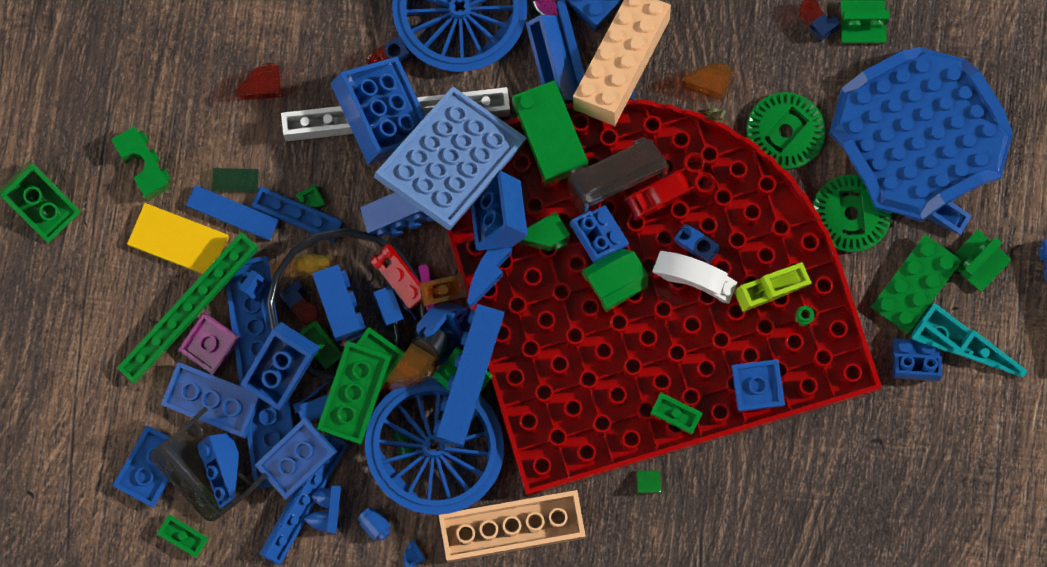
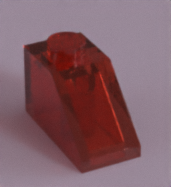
M274 63L262 64V67H256L236 89L238 101L283 97L280 66H275Z

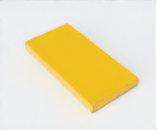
M144 203L127 245L203 274L224 251L230 236Z

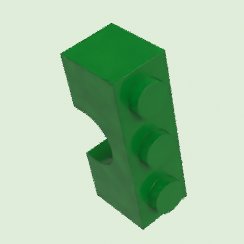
M134 126L111 139L125 164L133 159L145 161L144 170L133 178L147 201L171 188L168 184L171 178L165 168L160 170L157 165L160 159L154 149L149 151L146 146L149 140L143 130L138 132Z

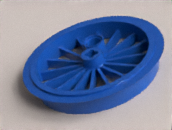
M393 0L392 3L395 27L406 47L423 62L442 70L454 72L481 69L502 58L519 39L527 16V0H512L513 5L479 7L475 6L488 0H424L444 8L407 10L408 0ZM456 6L459 8L464 6V11H456ZM513 11L505 23L475 12ZM444 14L411 29L407 19L408 15ZM473 18L501 28L493 36ZM448 19L424 45L415 36V33ZM462 21L478 51L472 57L464 58ZM468 21L490 39L482 48H480ZM453 22L441 55L430 50L428 47ZM459 22L460 58L447 57L445 54L456 25Z
M422 378L407 382L383 398L374 410L367 426L365 453L374 480L388 497L409 510L423 514L442 515L457 512L471 506L489 491L497 479L502 466L504 439L496 414L485 399L479 395L472 420L477 418L484 432L467 436L465 442L485 436L488 452L449 448V446H452L451 444L437 441V434H431L420 396H436L434 430L439 415L440 396L448 398L450 391L434 378ZM413 398L416 399L427 436L401 406L402 403ZM394 409H398L421 438L386 420ZM386 425L419 444L380 440L382 426ZM431 444H437L439 446L437 450L434 449L432 451L429 449V447L431 446ZM379 445L420 450L386 459L379 449ZM448 453L487 457L485 470L482 472ZM422 454L398 474L390 465L392 462ZM426 457L409 488L401 476ZM446 459L480 476L479 481L472 488H469ZM430 460L427 499H422L413 492V489ZM434 460L446 500H430ZM440 461L466 491L465 493L451 498Z

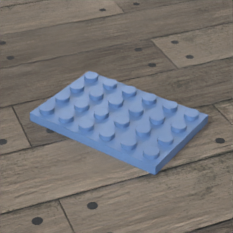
M452 86L375 172L374 178L450 231L493 181L497 173L505 167L522 147L527 138Z

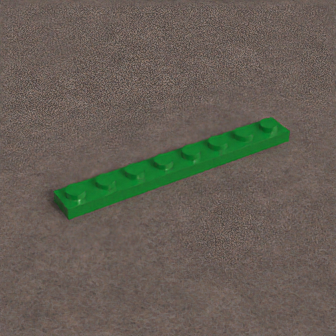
M240 232L123 360L117 369L132 383L136 384L258 251L259 247L244 233Z

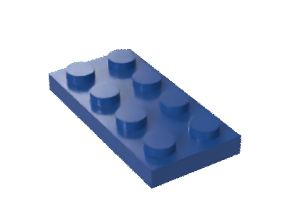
M178 362L161 405L246 438L261 398L241 386Z

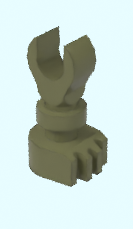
M713 104L709 111H706L704 117L723 123L726 110L721 111Z

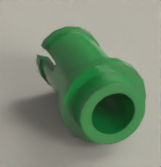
M809 306L798 308L795 321L796 323L799 322V326H806L813 321L814 311ZM807 314V319H804L801 315Z
M398 432L391 435L396 442L410 443L408 437ZM397 447L399 451L398 456L415 451V449Z

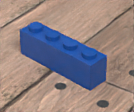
M539 15L526 22V27L541 84L543 85L555 80L564 103H573V95L578 88L560 17L557 15Z

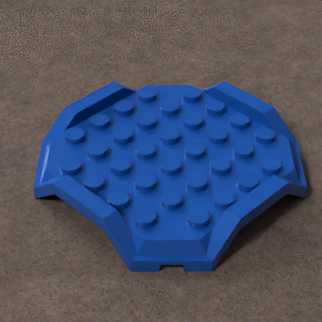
M917 47L900 51L864 70L842 87L829 135L842 147L865 184L875 210L890 214L893 212L906 216L905 218L923 222L946 204L984 184L1001 180L1013 132L1003 106L982 73L964 58Z

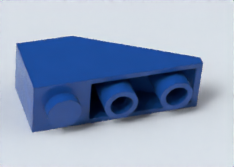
M231 433L210 435L197 445L199 455L202 458L207 477L214 492V497L220 509H223L235 499L239 453Z

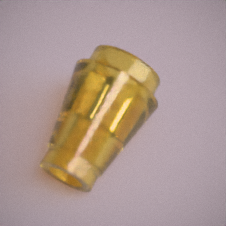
M301 254V256L296 257L298 275L304 274V276L330 267L328 254Z

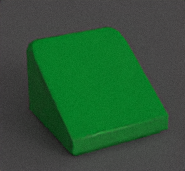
M660 470L637 471V494L661 493Z

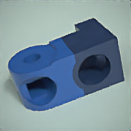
M684 224L674 238V241L681 248L707 264H710L719 252V245L687 224Z

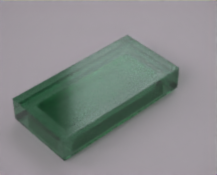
M213 168V192H258L259 169Z

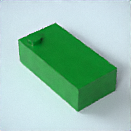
M555 80L512 96L513 107L545 186L588 170V160Z

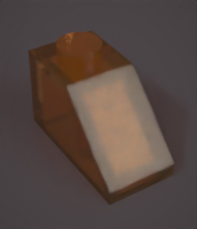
M711 63L684 76L681 87L723 101L734 70L724 63Z
M462 274L418 283L423 306L467 296Z
M411 343L386 380L387 388L394 390L423 384L426 378L430 379L436 371L435 357Z

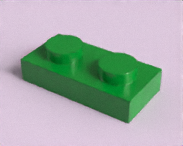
M316 320L299 332V334L320 347L315 358L326 371L341 360L342 353Z
M660 393L650 413L691 435L702 416V412L663 393Z
M170 514L157 532V535L195 558L199 557L209 540L208 537Z

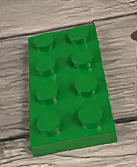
M925 234L876 299L871 309L908 335L962 260Z
M347 341L317 430L362 444L392 355Z

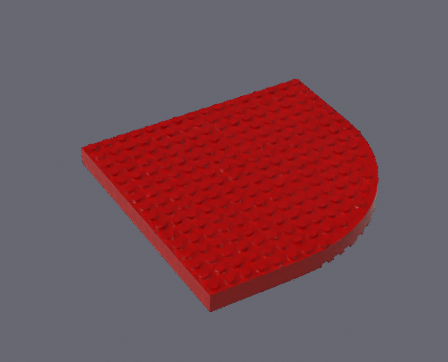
M638 99L628 100L616 125L613 126L573 110V103L565 104L588 160V170L545 186L527 139L501 170L521 181L527 228L557 212L570 234V240L567 241L568 245L558 251L556 249L547 251L520 243L510 247L512 254L499 267L503 272V277L471 308L476 310L477 304L504 312V318L490 359L488 372L492 375L491 382L526 497L873 394L882 389L838 253L818 211L815 210L806 193L798 186L797 181L775 161V158L766 154L756 143L733 131L726 124L704 117L701 113L677 108L671 104L665 105L655 103L654 101ZM518 117L503 121L525 136ZM696 152L703 156L705 164L702 172L712 174L716 181L714 191L710 196L700 197L693 192L642 219L634 221L633 218L635 216L628 203L624 202L626 197L683 169L684 159L689 153ZM695 160L687 163L691 169H698L700 167L699 163ZM706 180L698 183L699 187L705 190L711 187L710 183ZM606 205L629 242V245L623 249L634 251L648 273L646 289L607 312L601 306V302L589 282L582 275V270L594 263L569 225L573 219L589 211L593 212ZM471 206L450 231L445 228L467 300L476 269L487 250L479 251L476 249ZM684 224H687L719 245V252L710 265L728 273V277L737 281L735 290L741 285L801 262L806 269L811 284L743 312L734 292L730 303H724L698 288L683 283L667 281L652 271L660 251L677 253L697 259L674 241L675 236ZM801 306H809L814 311L813 321L806 326H799V322L796 323L795 321L796 311ZM807 314L801 315L804 319H807ZM778 359L785 406L738 412L731 366ZM660 393L702 412V416L692 435L650 414Z

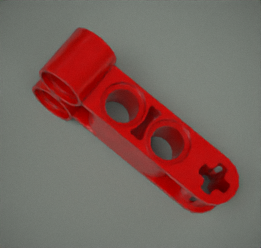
M696 152L689 153L684 159L683 169L626 197L624 202L628 203L635 216L633 218L634 221L642 219L693 192L700 197L710 196L714 191L716 181L712 174L702 172L705 164L703 156ZM695 160L699 163L700 167L698 169H691L687 163ZM706 180L710 183L711 187L705 190L700 188L698 183Z

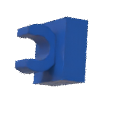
M251 270V272H245L244 275L247 278L243 283L238 282V286L250 299L257 302L270 283L260 274Z

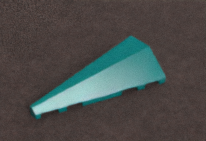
M936 303L929 305L913 330L911 339L1020 377H1024L1028 370L975 330L967 328Z

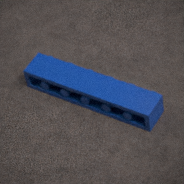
M477 304L476 310L471 309L468 323H471L469 332L464 331L461 345L465 346L462 354H457L454 366L458 367L456 375L450 376L447 386L451 391L448 398H443L440 411H444L441 420L437 419L433 433L437 434V441L460 448L464 447L504 318L503 311Z

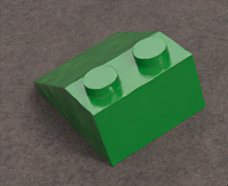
M31 160L0 188V196L47 243L81 213Z

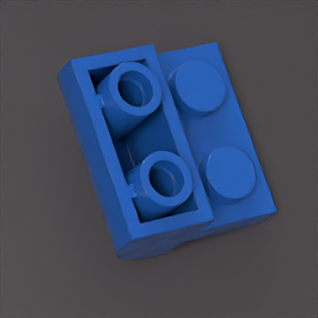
M606 205L593 212L589 211L569 223L593 263L629 245L628 240Z
M893 338L892 378L940 381L942 378V358L939 349L913 339Z

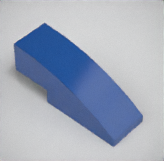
M950 202L927 219L961 235L972 215L953 202Z
M510 247L489 249L481 259L469 289L467 306L470 309L503 277V272L499 267L512 254Z

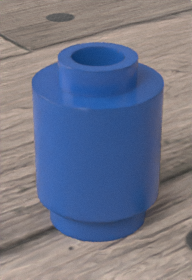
M369 507L357 518L360 521L359 525L373 541L379 539L381 542L391 533L389 531L391 528L390 523L377 509L374 510L372 507Z

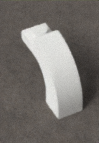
M660 251L652 271L667 281L683 283L698 288L724 303H730L737 285V281L727 276L728 273L710 264L685 255Z

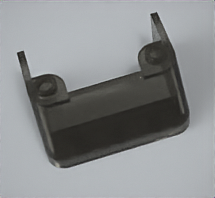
M645 137L637 139L632 143L633 146L587 168L578 167L570 172L571 176L568 178L567 188L581 215L587 213L590 206L655 175H658L660 180L667 176L669 165L651 139L646 140Z
M204 407L163 441L152 452L151 458L160 471L205 520L215 521L249 496L267 475L263 473L250 482L245 475L237 472L235 499L223 509L219 508L197 447L198 442L204 436L203 429L197 422L208 410Z

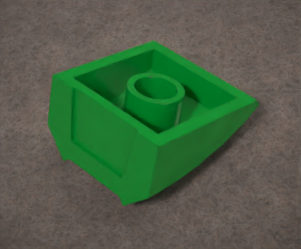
M621 249L582 270L583 277L589 282L605 312L643 291L648 285V273L635 252Z

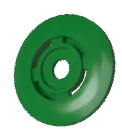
M780 92L769 95L756 104L747 121L746 135L766 154L775 158V161L784 170L802 167L817 156L824 143L825 124L820 111L810 100L799 94ZM789 111L798 114L806 125H802V122L796 116L789 114ZM782 125H789L792 128V135L790 137H782L780 135L779 128ZM768 137L770 142L775 147L782 149V152H779L776 149H774L769 143H767L765 138Z
M841 175L829 180L818 191L813 202L815 210L818 211L824 226L829 231L835 249L839 251L856 253L868 250L882 240L890 226L891 214L874 209L865 184L859 175ZM844 193H856L861 196H845L843 198H840L839 195ZM853 207L858 211V217L855 220H849L845 217V210L847 208ZM861 229L864 231L862 234L846 235L842 233V231L857 232Z

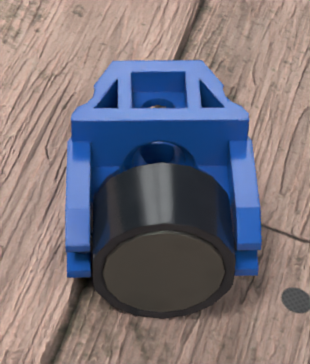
M444 302L429 309L417 324V335L411 342L415 353L423 360L440 366L448 360L456 347H459V345L465 346L461 345L464 331L469 332L471 323H468L470 315L468 307Z

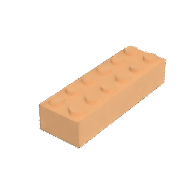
M624 0L573 95V110L613 126L616 125L670 20V4L660 0Z
M577 490L439 515L447 563L585 539Z

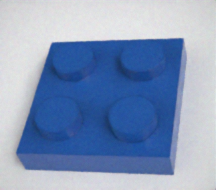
M778 359L731 366L738 412L785 406Z

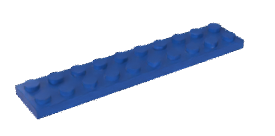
M268 256L249 259L226 284L232 332L241 337L235 346L240 384L271 333L266 304L272 281ZM251 270L260 274L270 283L257 302L250 299L238 286V282L243 283L247 278L244 275L245 272H251ZM274 300V310H275L276 321H277V325H278L276 304H275V300ZM261 399L248 430L247 439L255 489L274 487L258 470L255 464L293 429L289 400L278 410Z

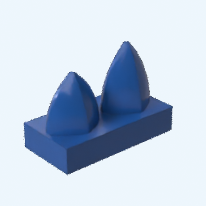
M341 486L323 488L312 495V499L318 505L329 509V511H318L305 517L304 520L311 527L326 532V534L336 535Z

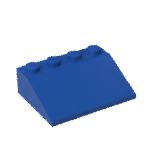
M398 57L340 72L330 84L368 165L388 159L426 117Z

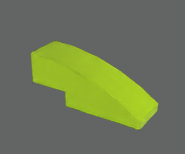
M801 262L741 285L734 290V293L744 312L811 284V281Z

